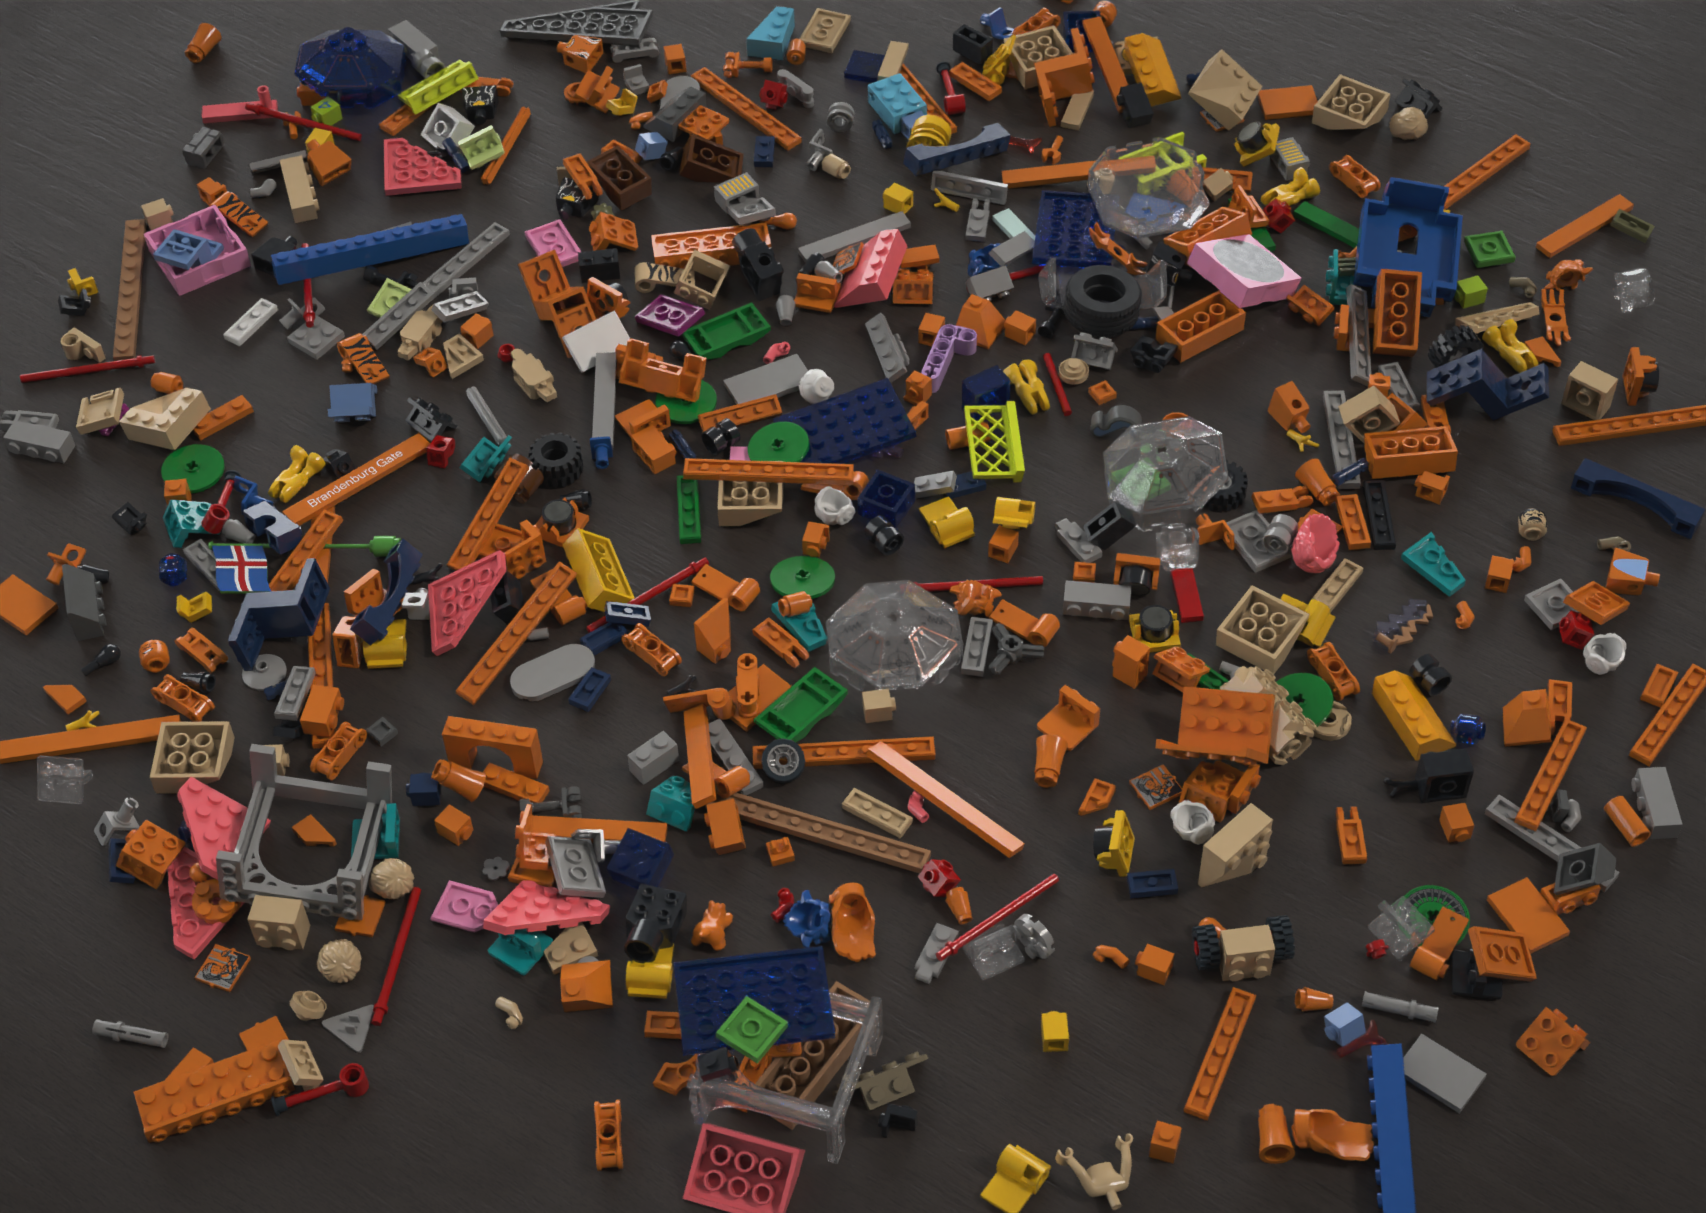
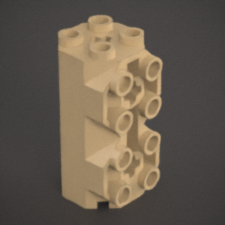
M1242 666L1238 668L1234 673L1235 676L1229 682L1224 683L1219 690L1275 695L1269 757L1275 764L1279 765L1288 763L1286 759L1289 757L1293 760L1298 758L1312 743L1309 737L1314 736L1315 723L1311 719L1305 718L1301 713L1303 709L1296 702L1293 701L1290 704L1286 700L1289 693L1283 686L1278 685L1274 681L1276 677L1272 672L1267 669L1262 671L1257 666L1249 668Z

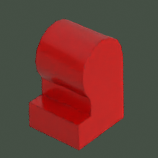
M437 435L427 447L428 465L446 468L448 458L455 450V439Z

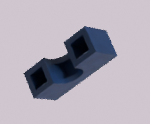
M266 501L243 510L246 528L257 537L267 533L269 546L280 555L295 548L301 541L302 530L300 526L292 522L286 515L280 513L276 507L271 506Z

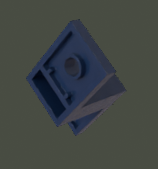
M1480 349L1427 372V403L1433 406L1468 391L1491 419L1496 420L1549 398L1548 367L1543 363L1506 378L1487 354Z
M315 558L306 560L295 590L246 594L238 617L235 619L232 632L228 637V644L233 649L237 661L240 662L244 671H253L264 639L313 636L330 590Z

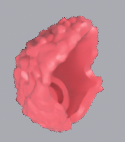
M1309 515L1296 533L1292 543L1291 552L1296 566L1305 572L1321 573L1329 568L1337 557L1336 553L1340 542L1337 541L1336 525L1327 515Z

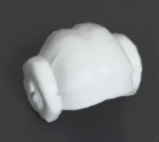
M819 369L807 371L799 382L801 396L805 401L814 405L825 403L834 390L832 379L823 370Z
M831 486L821 489L815 498V514L827 525H844L855 514V508L851 499L842 491L833 489Z
M1615 633L1594 636L1584 647L1583 656L1585 657L1586 666L1598 675L1605 674L1608 671H1615L1624 660L1626 642Z
M1184 800L1171 810L1170 817L1173 820V828L1183 840L1192 841L1194 844L1199 845L1212 837L1215 820L1211 811L1204 804Z

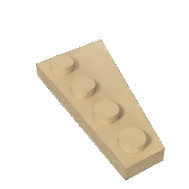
M1529 302L1455 318L1456 326H1469L1476 334L1486 331L1491 326L1499 327L1508 319H1513L1514 321L1531 319L1532 316L1539 314V306Z

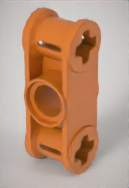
M1043 8L1026 22L1016 27L1012 35L1016 36L1050 26L1057 28L1061 18L1050 13L1047 8Z
M1345 155L1342 160L1330 163L1331 174L1353 190L1359 197L1365 198L1368 193L1380 190L1381 184L1379 179L1357 163L1351 156Z
M641 623L636 624L635 629L629 634H624L621 637L623 644L628 650L634 652L661 676L665 677L671 668L682 663L680 655L673 648L666 645Z
M1326 642L1322 647L1307 650L1310 664L1329 685L1335 700L1341 701L1345 696L1360 693V685L1357 679L1340 658L1332 643Z
M751 653L742 654L737 660L736 691L739 714L744 718H753L759 711L760 684L756 656Z
M169 674L163 677L164 680L157 687L151 689V694L156 700L186 716L192 722H202L203 716L215 708L214 703L208 697L189 688Z
M343 722L321 751L314 756L310 770L314 773H322L326 775L327 779L334 780L341 769L349 762L350 758L364 744L367 731L362 728H354L349 722Z
M620 1099L613 1103L601 1104L599 1101H595L597 1171L610 1167L623 1169ZM606 1133H614L612 1137H603Z

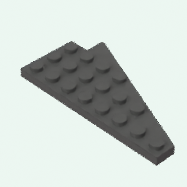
M639 0L506 20L500 29L501 37L542 39L545 41L559 40L562 42L570 41L572 36L579 35L601 38L602 43L636 46L640 45L653 17L652 10L639 9Z

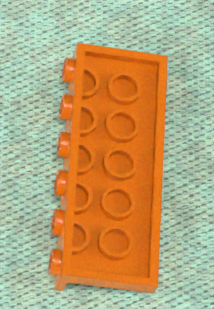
M767 222L747 226L738 225L651 235L655 264L685 269L695 249L727 265H739L738 253L732 245L733 238L741 231L752 228L757 231L762 242L765 241L767 246L771 247Z
M279 1040L134 1091L144 1127L143 1131L148 1142L163 1141L170 1135L188 1132L192 1127L210 1124L217 1118L225 1115H235L247 1107L262 1105L273 1096L278 1098L294 1091L295 1088L291 1076L277 1047L280 1043Z

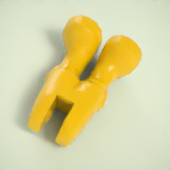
M1300 167L1294 171L1292 182L1270 189L1261 196V202L1267 206L1277 198L1291 206L1300 200L1319 195L1320 187L1314 178L1308 180L1307 172L1304 168Z
M1513 319L1505 321L1500 328L1497 326L1489 327L1483 333L1482 339L1489 346L1495 348L1500 356L1517 372L1521 373L1526 371L1527 368L1531 369L1538 366V361L1532 351L1516 338L1515 333L1518 326Z
M1023 360L1020 362L1019 368L1016 363H1013L1004 369L1000 375L1002 382L1006 385H1015L1016 394L1032 415L1037 413L1036 404H1039L1043 411L1049 410L1050 404L1044 390V384L1036 376L1038 370L1036 363L1032 360Z
M293 446L290 450L292 464L274 480L268 491L269 496L274 499L279 497L283 503L291 500L308 483V479L314 474L319 473L326 466L324 459L314 452L308 455L302 447Z

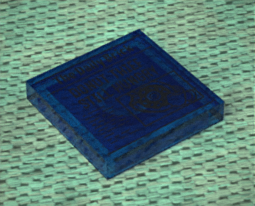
M854 50L845 69L844 78L870 83L877 82L878 73L885 55Z

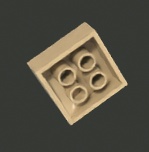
M1050 26L1016 35L1009 57L1018 80L1024 89L1038 86L1034 63L1073 53L1056 27Z
M1221 49L1207 62L1188 94L1229 131L1243 120L1263 86Z
M1339 75L1315 104L1312 123L1328 130L1365 129L1378 123L1387 113L1390 93Z
M184 388L130 408L119 423L128 440L176 450L211 408L202 391Z
M719 480V526H742L782 512L784 483Z
M1252 585L1217 629L1216 646L1263 670L1267 669L1274 675L1285 661L1310 614Z
M229 721L161 722L150 774V780L155 792L178 793L179 789L190 777L204 784L220 780L231 757L235 738Z
M1252 803L1243 809L1204 844L1198 885L1200 887L1250 874L1257 867L1261 868L1268 859L1267 850L1270 847L1269 839L1272 834L1273 819Z

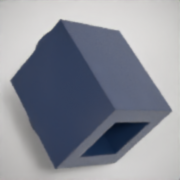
M432 773L411 774L410 783L406 784V796L410 797L412 806L440 805L441 785L438 781L432 779Z

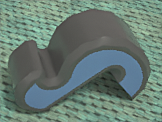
M1117 405L1110 408L1107 414H1103V411H1097L1091 417L1090 431L1094 436L1103 437L1123 428L1126 429L1127 433L1134 440H1137L1141 435L1142 417L1138 411L1130 406Z

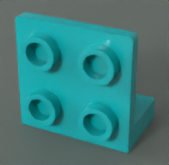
M170 500L163 515V521L173 547L182 548L189 532L212 534L207 532L201 524L211 506L210 503Z
M396 803L387 804L386 813L382 814L383 827L374 859L399 857L400 817ZM362 819L353 820L351 858Z

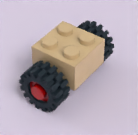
M1287 915L1267 917L1265 925L1221 930L1219 939L1213 924L1193 926L1192 944L1198 970L1220 968L1223 981H1239L1243 978H1263L1271 975L1273 961L1293 959L1295 955V940L1289 917Z

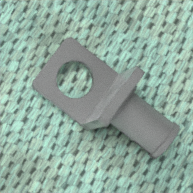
M819 129L809 143L812 156L806 162V166L810 170L812 169V171L817 170L825 156L833 154L831 149L822 146L825 141L823 129Z
M290 298L288 301L292 305V310L279 320L287 330L300 318L304 319L303 313L305 312V305L300 309ZM312 298L313 305L317 306L315 315L319 316L325 310V307L316 298Z
M419 588L415 593L405 594L402 608H407L409 619H430L427 589Z
M126 798L118 812L104 811L94 829L102 846H106L114 830L139 829L140 826L133 815L139 806L135 799ZM104 824L106 825L105 836H103L102 834V827Z
M577 829L571 834V838L593 839L598 865L604 862L605 854L624 855L625 847H622V845H625L624 840H605L603 829Z

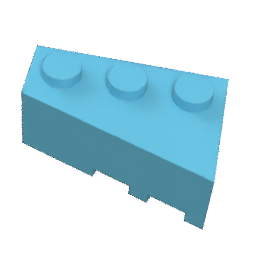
M775 7L746 39L747 55L783 60L795 27L794 9Z

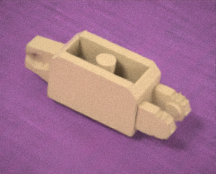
M432 306L427 311H416L400 331L402 344L397 351L400 358L410 360L415 354L430 347L433 340L440 335L442 320L431 310Z
M514 349L511 352L514 380L529 398L538 399L541 397L546 402L557 398L556 390L552 384L554 378L551 372L546 371L541 361L535 359L531 353L526 355L521 349Z

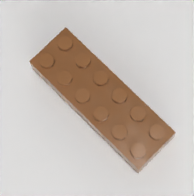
M836 981L797 1030L800 1034L801 1056L776 1057L751 1088V1105L793 1130L876 1023L877 1005Z

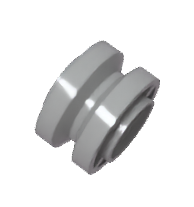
M844 102L832 104L828 110V126L837 132H845L851 129L854 119V109L852 106Z

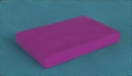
M660 294L635 316V319L638 323L679 337L705 315L703 308Z

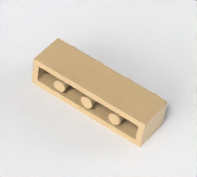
M302 155L280 160L295 223L318 219L316 211L320 209L317 199H313L317 197L311 174H309L308 162L304 163Z

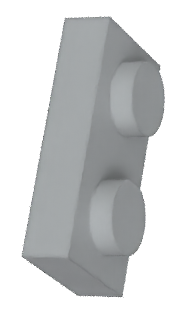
M954 471L915 477L912 494L916 499L954 492L957 476Z

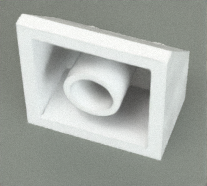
M438 103L421 136L435 148L438 146L442 149H445L442 145L443 140L451 137L458 147V142L469 137L475 126L454 108Z

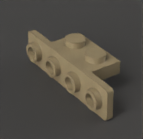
M917 1051L904 1057L906 1061L897 1064L896 1061H892L883 1065V1070L874 1074L873 1070L859 1075L860 1080L851 1083L850 1079L836 1085L838 1089L832 1091L833 1096H840L859 1088L868 1111L915 1092L906 1068L927 1060V1054L919 1055Z

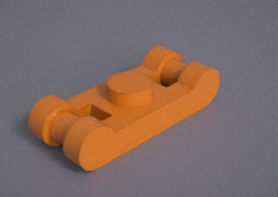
M1422 395L1421 405L1424 420L1428 423L1426 428L1447 426L1451 434V426L1448 423L1444 401L1436 404V407H1430L1427 403V395Z
M193 627L187 631L185 636H180L175 640V644L180 650L188 653L210 673L215 671L216 666L220 663L224 664L228 661L227 655Z

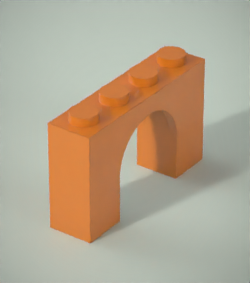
M448 716L442 732L448 762L452 761L460 766L472 769L478 752L477 746H490L501 750L510 757L515 773L527 778H538L543 758L537 729Z

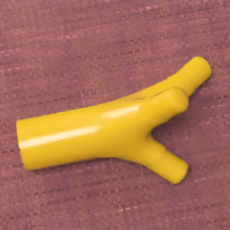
M937 188L934 189L941 202L934 204V207L945 206L955 212L959 210L960 205L946 198Z
M1292 429L1288 430L1287 436L1298 443L1300 452L1304 451L1303 444L1316 448L1319 447L1318 443L1309 440L1311 439L1310 435L1303 436Z
M90 710L87 711L86 715L81 719L65 725L67 731L96 727L89 722L100 714L99 711L94 713Z

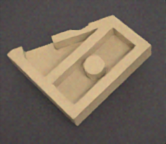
M460 333L443 343L452 379L484 361L483 354Z
M578 922L576 927L565 928L545 949L544 956L555 975L561 972V965L575 964L586 956L597 957L598 953L583 922Z

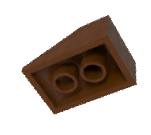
M691 134L683 148L679 175L696 182L723 183L741 175L744 154Z
M618 145L587 161L608 198L621 211L652 195L651 177Z

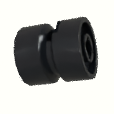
M728 418L723 419L715 427H710L701 434L706 449L715 456L726 450L727 446L731 447L741 439L736 425Z
M883 515L873 518L865 528L866 537L875 544L883 555H891L903 545V534L897 528H894L893 524Z
M1425 654L1412 664L1409 673L1418 683H1421L1422 688L1430 696H1436L1450 685L1452 676L1444 667H1438L1439 662L1432 654Z

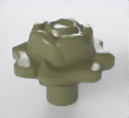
M606 203L595 205L594 211L591 212L594 218L593 221H595L600 212L614 216L612 207L607 206Z

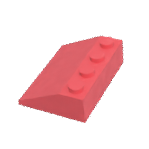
M898 229L881 231L864 244L856 268L846 273L834 304L835 308L887 300L907 249V244Z
M703 1123L683 1199L731 1213H786L800 1173L805 1150L710 1123Z

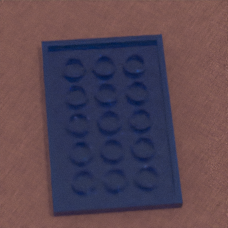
M1042 190L1032 264L1078 268L1094 265L1112 266V256L1104 249L1096 247L1090 236L1089 227L1095 232L1094 225L1097 222L1102 232L1110 234V239L1114 241L1119 196Z
M888 378L773 418L774 423L792 422L801 426L806 431L809 438V450L802 461H800L801 463L843 464L917 437L916 431Z
M822 946L674 962L683 1056L709 1053L725 1047L728 1050H735L716 1038V1032L746 996L788 1022V1027L773 1045L835 1038Z

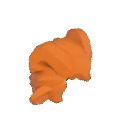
M1581 260L1560 261L1552 271L1546 274V279L1550 280V283L1544 289L1555 288L1557 291H1560V287L1565 286L1575 289L1578 286L1579 279L1585 281V275L1590 273L1593 268H1583L1584 262Z
M976 580L959 582V585L950 588V592L957 595V601L953 603L955 611L962 616L967 613L972 615L984 613L985 617H989L994 608V605H992L994 598L1002 596L998 589L981 584Z

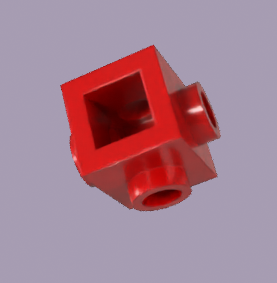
M765 80L764 87L761 88L759 94L760 102L765 103V107L775 110L777 106L783 107L788 97L786 93L787 85Z
M1275 198L1262 209L1269 219L1268 226L1279 233H1282L1295 222L1290 212L1292 209L1285 201L1281 202Z
M1571 610L1559 623L1563 643L1582 650L1594 636L1591 619L1582 613Z
M931 859L925 863L922 868L923 870L917 876L923 883L924 889L937 897H946V893L955 888L961 881L953 871V866L946 860Z

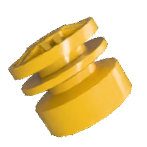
M921 116L913 124L907 147L921 143L924 146H948L951 138V128L944 119L938 116Z

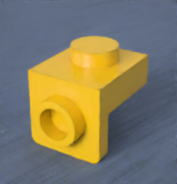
M623 89L621 98L607 100L605 107L617 116L634 113L638 96L628 89Z
M76 268L68 270L70 279H67L71 290L76 291L78 297L82 289L87 290L88 296L98 293L93 277L81 280Z
M204 592L188 600L184 596L179 595L177 596L176 610L181 617L192 623L212 612V596L208 592Z

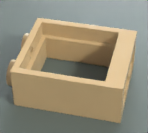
M694 249L677 283L674 294L710 310L726 278L730 265ZM691 269L717 281L712 294L685 282Z

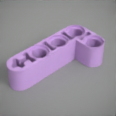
M951 324L943 325L940 328L921 372L932 378V393L939 390L954 353L969 356L976 352L977 333L974 330Z

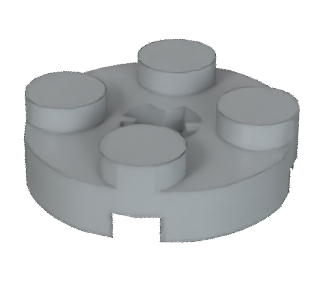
M1021 915L1011 928L1012 934L1017 939H1020L1029 957L1032 959L1036 957L1046 959L1055 951V948L1051 947L1054 943L1051 934L1040 921L1036 923L1031 921V915Z

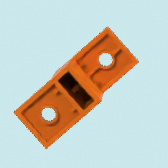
M1078 28L1071 29L1074 54L1034 63L1038 90L1049 127L1056 126L1055 118L1058 117L1056 106L1053 107V105H1055L1057 99L1093 91L1092 83H1095L1093 72H1090L1093 69L1091 58H1087L1089 57L1088 48L1084 46V35H1080Z
M551 250L519 263L518 267L539 320H553L567 358H571L572 355L562 337L575 331L577 326L583 327L595 321L596 317L584 287L569 286L556 250ZM542 270L548 272V279L546 281H542L539 278V273Z

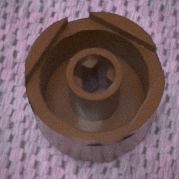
M513 454L498 469L494 478L497 480L509 458L528 465L529 470L513 495L518 502L525 504L544 481V477L539 468L535 471L531 467L533 463L529 459L519 454Z

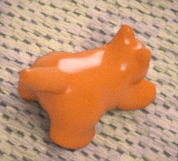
M711 900L709 901L708 909L704 912L702 921L695 925L691 943L694 946H699L702 942L709 943L714 950L719 951L726 946L724 929L732 923L733 915L729 912L726 913L724 903H715Z

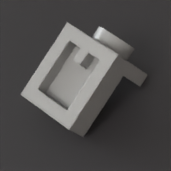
M640 64L623 70L625 84L629 91L635 95L648 92L649 84L643 76Z
M476 278L452 279V287L449 288L450 299L474 291L479 293Z

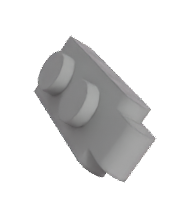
M1065 518L1054 524L1058 538L1080 562L1091 563L1102 557V550L1089 542L1086 533L1076 522L1071 523Z
M936 923L916 962L915 970L918 971L915 979L929 984L933 977L938 978L947 958L939 961L936 953L943 949L947 942H953L958 938V930Z

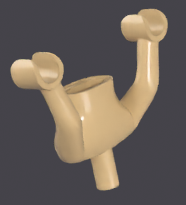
M1126 1134L1125 1141L1118 1136L1115 1142L1116 1148L1121 1151L1120 1174L1116 1173L1111 1162L1095 1164L1086 1171L1073 1157V1150L1068 1147L1066 1149V1156L1062 1155L1060 1150L1057 1151L1056 1162L1062 1166L1069 1165L1079 1178L1085 1192L1090 1197L1106 1195L1112 1210H1117L1122 1206L1116 1192L1125 1190L1129 1184L1132 1166L1130 1146L1133 1136L1131 1134Z

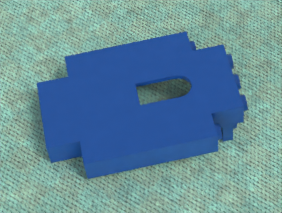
M1390 177L1389 183L1386 184L1382 195V201L1365 198L1360 216L1353 285L1373 288L1371 307L1375 308L1377 276L1381 269L1422 272L1420 316L1431 317L1436 298L1452 302L1457 290L1463 215L1443 212L1444 204L1449 194V187ZM1403 225H1411L1418 231L1416 255L1397 252L1399 228Z

